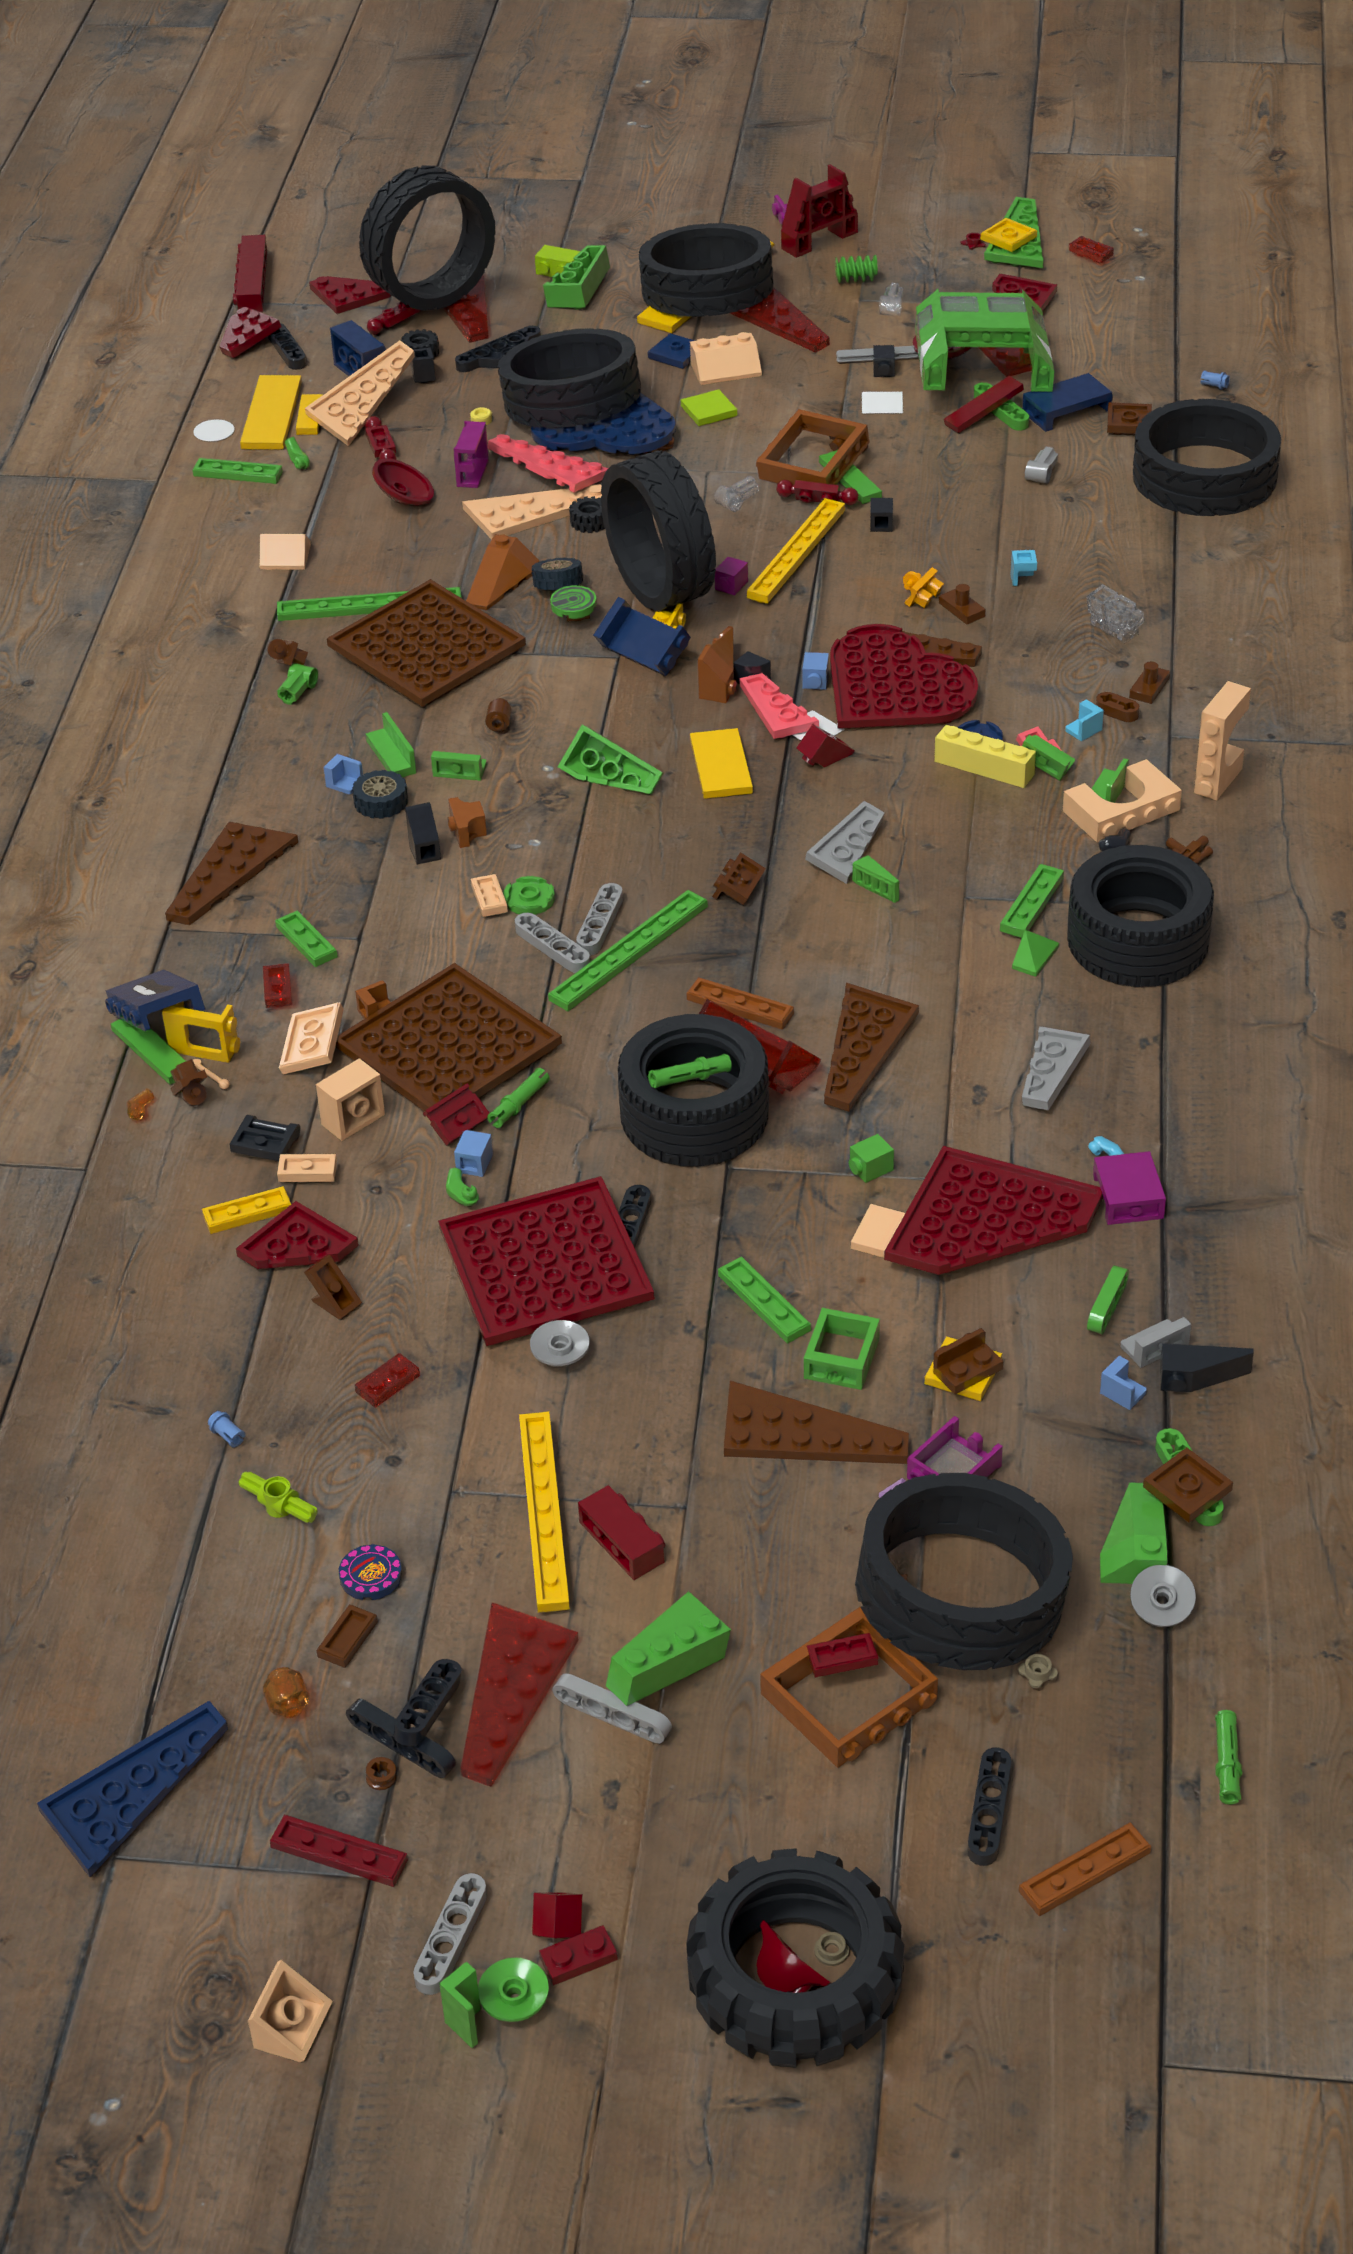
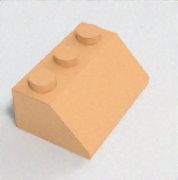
M742 332L738 335H722L712 339L701 338L690 342L691 366L700 385L762 376L757 344L752 333Z

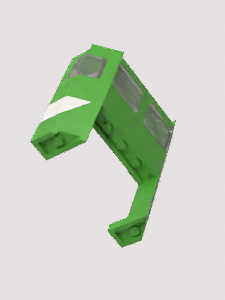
M937 289L916 307L915 333L923 390H945L948 347L1024 348L1023 352L1030 354L1032 365L1031 391L1053 392L1054 367L1042 309L1023 290L1022 293L939 292V289Z

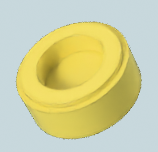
M476 408L470 413L471 421L486 422V425L492 422V412L487 408Z

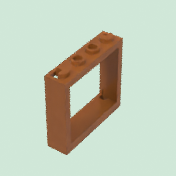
M798 409L784 428L779 431L775 439L768 445L763 454L758 457L756 467L759 479L779 483L781 480H789L793 485L795 480L837 485L870 443L868 426ZM803 430L846 440L821 472L778 462Z
M859 1607L760 1674L761 1694L839 1768L847 1761L855 1760L870 1745L881 1742L886 1734L897 1726L905 1725L914 1714L932 1706L937 1699L938 1678L915 1657L906 1654L890 1643L891 1640L888 1638L884 1639L869 1623L861 1607ZM870 1633L877 1655L913 1689L838 1740L786 1690L813 1672L809 1662L807 1645Z

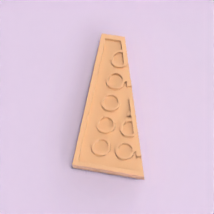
M399 340L305 408L306 415L349 446L365 425L366 420L371 417L414 359V350Z
M591 485L577 492H572L569 488L462 501L463 510L492 540L495 534L508 536L570 516L569 509L573 501H577L578 498L584 499L586 496L588 498H591V496H595L596 499L598 497L601 498L602 485Z

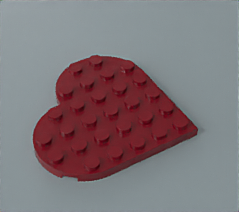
M887 624L858 626L848 630L847 634L840 640L837 638L831 647L830 668L837 729L946 724L966 714L976 702L978 681L975 673L967 664L961 665L954 661V657L949 655L925 653L920 640L915 635L909 636L903 633L900 627Z

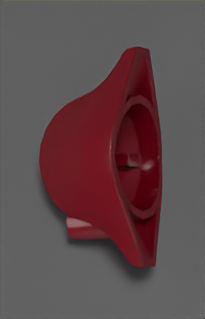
M765 1920L762 1921L760 1926L763 1943L757 1958L756 1967L758 1976L766 1987L782 1992L800 1993L808 1992L813 1986L825 1987L831 1984L830 1981L802 1961Z

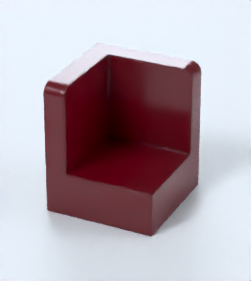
M566 1892L534 1893L532 1934L534 1936L550 1938H570L581 1934L583 1894Z

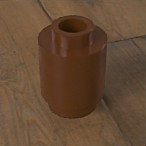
M497 698L489 703L485 723L490 730L501 732L508 728L512 711L508 701L503 698Z

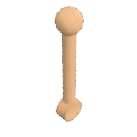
M193 1059L197 1070L202 1071L205 1069L207 1076L219 1083L221 1089L225 1090L229 1087L230 1083L227 1079H221L205 1068L200 1059Z

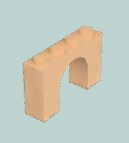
M1227 681L1202 711L1195 794L1217 801L1242 770L1244 749L1230 745L1228 741L1235 725L1249 709L1251 688Z
M1146 759L1126 767L1125 788L1138 800L1130 803L1109 802L1102 799L1084 783L1064 791L1063 812L1098 843L1101 839H1105L1106 836H1116L1122 828L1131 830L1179 811L1182 790Z

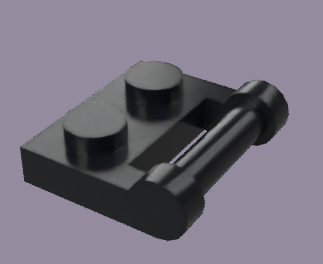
M247 1114L229 1144L230 1151L279 1161L280 1154H287L294 1140L299 1138L301 1127L295 1123L286 1125L260 1120L256 1116Z

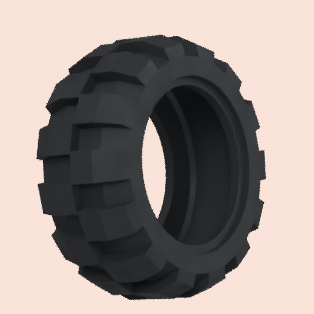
M797 1848L773 1850L771 1859L757 1862L756 1858L752 1856L733 1866L728 1871L727 1883L718 1878L698 1903V1912L690 1921L686 1942L689 1988L696 1996V2008L709 2028L716 2034L725 2031V2043L751 2059H753L757 2052L769 2055V2063L773 2066L796 2068V2060L814 2058L816 2066L841 2059L844 2056V2047L849 2044L858 2050L882 2029V2019L885 2020L894 2012L902 1991V1973L904 1972V1943L901 1941L902 1925L893 1904L885 1896L880 1897V1887L858 1867H855L851 1872L843 1869V1861L840 1857L817 1850L814 1858L797 1856ZM765 1920L770 1926L799 1922L813 1924L831 1932L839 1933L845 1939L846 1944L852 1950L856 1959L850 1969L830 1985L814 1991L791 1993L777 1991L754 1981L740 1968L735 1960V1956L745 1942L756 1933L762 1931L760 1925Z

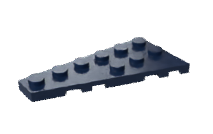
M208 1701L37 1803L39 1812L87 1875L91 1877L228 1730L227 1721L212 1703Z

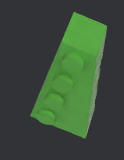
M587 245L574 257V262L567 263L563 267L564 271L561 274L556 273L552 277L553 281L551 283L546 282L543 285L547 307H574L575 309H582L587 306L610 269L606 245Z
M688 1591L612 1656L606 1687L628 1706L724 1659L731 1629Z

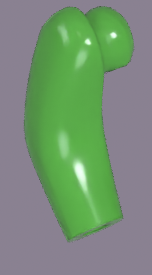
M295 437L285 440L289 457L297 469H307L310 466L309 457L301 450Z
M451 1168L446 1181L448 1196L464 1206L475 1205L479 1200L476 1187L471 1185L470 1188L462 1181V1171L458 1168Z

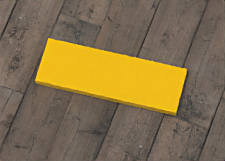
M259 375L240 441L241 449H284L302 383L301 375Z

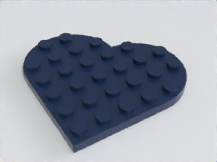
M641 393L638 399L634 401L635 403L620 413L611 415V417L593 423L564 428L531 426V435L537 444L552 450H557L559 447L561 449H569V451H577L597 447L610 453H617L618 450L620 452H629V454H638L658 449L672 440L673 433L676 432L674 417L669 412Z

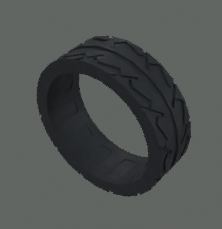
M422 165L420 168L416 166L406 169L392 177L391 181L388 180L377 191L369 204V208L367 207L359 235L360 257L364 269L376 285L403 304H409V307L418 310H434V308L440 309L450 306L476 286L485 273V268L488 267L493 255L496 235L492 209L480 191L452 172H446V169ZM439 193H455L461 206L462 230L459 242L452 256L441 269L430 277L415 283H400L394 272L392 256L395 237L402 221L419 202Z
M727 223L688 225L659 233L650 238L649 241L647 240L639 250L643 300L660 312L689 317L723 315L752 307L763 301L764 298L766 299L773 289L771 242L764 233L754 228ZM718 268V269H710V270H698V269Z
M585 328L544 334L513 347L498 362V374L504 407L508 417L515 422L517 421L520 424L532 427L564 428L597 422L627 409L635 403L634 401L641 394V381L634 342L630 337L620 332L607 329Z
M1219 399L1176 401L1149 412L1141 420L1142 423L1139 422L1136 428L1133 481L1143 496L1162 508L1195 516L1236 514L1265 502L1272 494L1271 491H1274L1276 487L1281 435L1272 420L1249 406ZM1188 446H1213L1233 450L1251 460L1237 466L1225 468H1199L1177 463L1161 454Z
M662 450L611 465L605 472L601 487L603 523L615 563L633 595L636 596L643 606L654 611H662L674 607L678 603H685L698 597H703L711 590L716 572L714 538L703 500L693 479L684 466L680 465L681 463L672 454L666 451L662 453ZM653 516L658 526V530L662 539V544L656 531Z
M940 1473L937 1476L936 1474L915 1477L896 1485L893 1489L886 1492L876 1501L867 1516L855 1581L858 1602H862L863 1606L860 1607L879 1634L884 1639L888 1638L891 1640L890 1643L912 1657L930 1664L938 1663V1666L958 1670H987L990 1667L997 1669L1015 1665L1040 1651L1052 1639L1060 1623L1071 1577L1069 1572H1072L1073 1553L1069 1538H1065L1064 1533L1066 1532L1056 1516L1041 1502L1037 1503L1034 1501V1497L1010 1484L968 1473ZM959 1534L976 1537L993 1543L1014 1555L1034 1576L1039 1589L1029 1597L1018 1602L993 1608H972L950 1604L933 1598L913 1587L897 1572L889 1561L887 1554L904 1542L926 1535Z

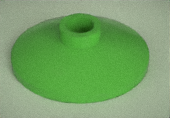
M524 1958L500 1960L492 1964L481 1976L478 1984L479 2001L483 2009L498 2020L517 2022L528 2019L539 2012L547 2001L549 1994L547 1976L536 1963ZM512 1994L519 1995L518 1997L514 1998L509 1997Z

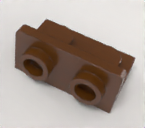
M740 852L735 861L730 858L722 871L726 875L721 873L715 881L713 887L716 888V891L712 897L717 899L722 891L744 905L766 868Z
M982 1328L965 1334L962 1338L947 1346H942L934 1353L933 1373L954 1395L1003 1370V1360L985 1343L986 1332Z

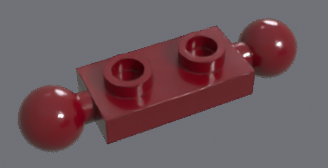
M400 301L396 307L385 309L382 311V314L371 318L367 322V330L371 334H379L383 326L391 327L423 310L409 307V304L405 305Z
M376 416L369 417L365 423L366 437L375 458L379 457V460L386 458L396 460V446L387 425H382L381 419Z
M781 480L776 486L779 496L787 498L795 494L796 500L806 503H821L826 498L838 502L842 500L843 503L851 506L856 504L859 499L856 489L849 487L840 491L839 485L795 480L793 485L789 480Z

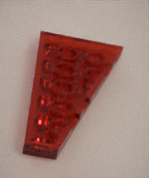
M491 1603L461 1763L462 1777L492 1787L579 1640L578 1632L496 1603Z

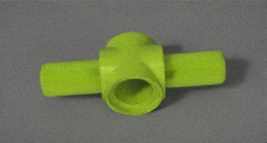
M252 1472L242 1473L239 1480L240 1487L256 1495L257 1501L266 1507V1511L270 1516L281 1518L291 1514L306 1523H312L318 1513L317 1508L300 1499L299 1493L291 1488L290 1482L286 1478L275 1476L265 1480Z

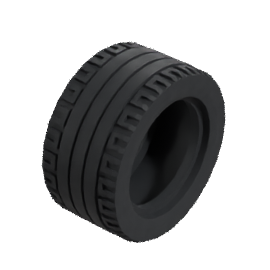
M1127 845L1107 849L1093 855L1078 868L1070 886L1067 941L1071 953L1077 962L1089 973L1118 985L1156 987L1173 983L1188 976L1199 967L1208 953L1214 902V890L1210 882L1211 880L1193 860L1178 852L1162 847ZM1142 910L1154 912L1167 918L1156 921H1135L1116 916L1113 913Z
M706 1014L672 1016L644 1027L624 1046L618 1060L621 1124L631 1143L649 1157L678 1166H707L722 1163L739 1156L761 1137L767 1125L769 1113L768 1060L762 1044L750 1031L740 1024L723 1017ZM726 1054L731 1060L732 1066L729 1072L713 1074L704 1080L700 1078L686 1080L707 1081L728 1088L722 1093L706 1098L683 1099L663 1094L659 1091L673 1084L652 1088L648 1078L649 1071L694 1062L699 1057L707 1059Z

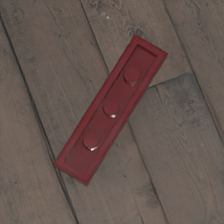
M1011 376L1006 377L944 418V424L955 432L960 433L1024 390L1023 384Z
M285 1814L270 1839V1846L273 1849L391 1887L395 1886L408 1861V1856L405 1852Z

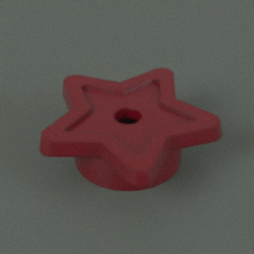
M969 233L966 235V240L960 241L961 245L968 246L969 250H973L976 247L985 248L986 246L984 241L980 240L981 234Z

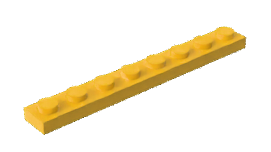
M825 498L748 588L747 598L768 604L844 513L845 503Z
M549 1412L519 1414L538 1613L570 1610Z

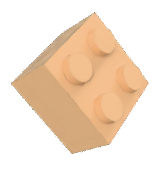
M360 1058L316 1084L321 1125L341 1141L385 1115L380 1074Z

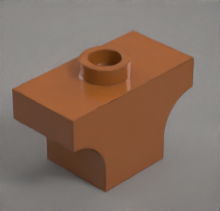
M458 797L448 799L450 817H448L450 832H455L460 848L469 847L470 842L474 838L487 835L485 814L480 801L463 802Z

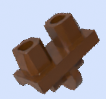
M273 639L267 645L269 656L277 659L276 662L282 665L291 666L292 663L304 665L308 655L307 651L298 649L299 643L294 641Z
M192 1059L178 1064L175 1069L170 1071L176 1083L170 1088L173 1095H177L182 1091L185 1103L191 1106L200 1105L204 1102L207 1094L205 1087L200 1084L208 1077L205 1069L198 1072Z

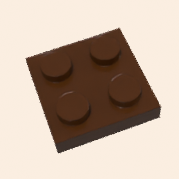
M1108 402L1107 433L1116 435L1123 433L1135 434L1139 422L1142 423L1141 420L1152 411V404Z
M1186 1447L1144 1478L1143 1488L1190 1523L1230 1493L1233 1488V1482Z

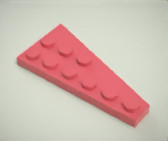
M504 434L497 435V437L488 440L489 450L503 457H513V462L517 464L525 463L527 469L546 479H557L556 484L560 486L569 485V490L572 492H577L602 481L608 469L602 467V464L598 462L589 463L583 461L581 457H569L564 452L546 450L545 446L529 445L525 440L510 439V436Z

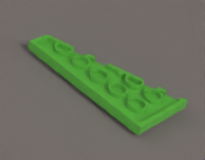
M1016 197L1004 219L1008 218L1036 229L1037 237L1013 252L989 244L984 252V260L993 263H1009L1013 266L1023 265L1043 268L1035 199Z

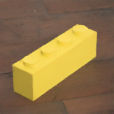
M945 725L935 737V762L1025 788L1035 775L1036 751L949 725Z

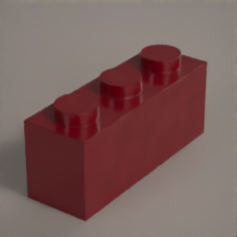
M607 1485L578 1502L579 1523L633 1580L665 1563L664 1539L657 1531L653 1532L647 1526L645 1519L639 1512L635 1513L628 1506L622 1494H617Z

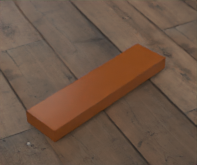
M699 977L687 992L688 1001L783 1030L794 1015L793 1006Z
M1129 1822L1019 1885V1893L1037 1915L1041 1916L1150 1854L1151 1845Z

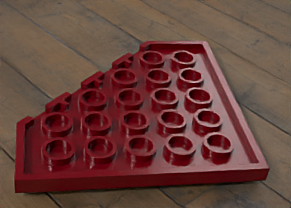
M943 1146L884 1251V1260L937 1275L1086 1233L1104 1197L1101 1188L1098 1186Z

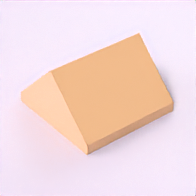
M260 534V569L305 570L311 541L305 534Z
M282 1960L277 1962L248 2023L255 2049L302 2062L305 2060L333 2001Z

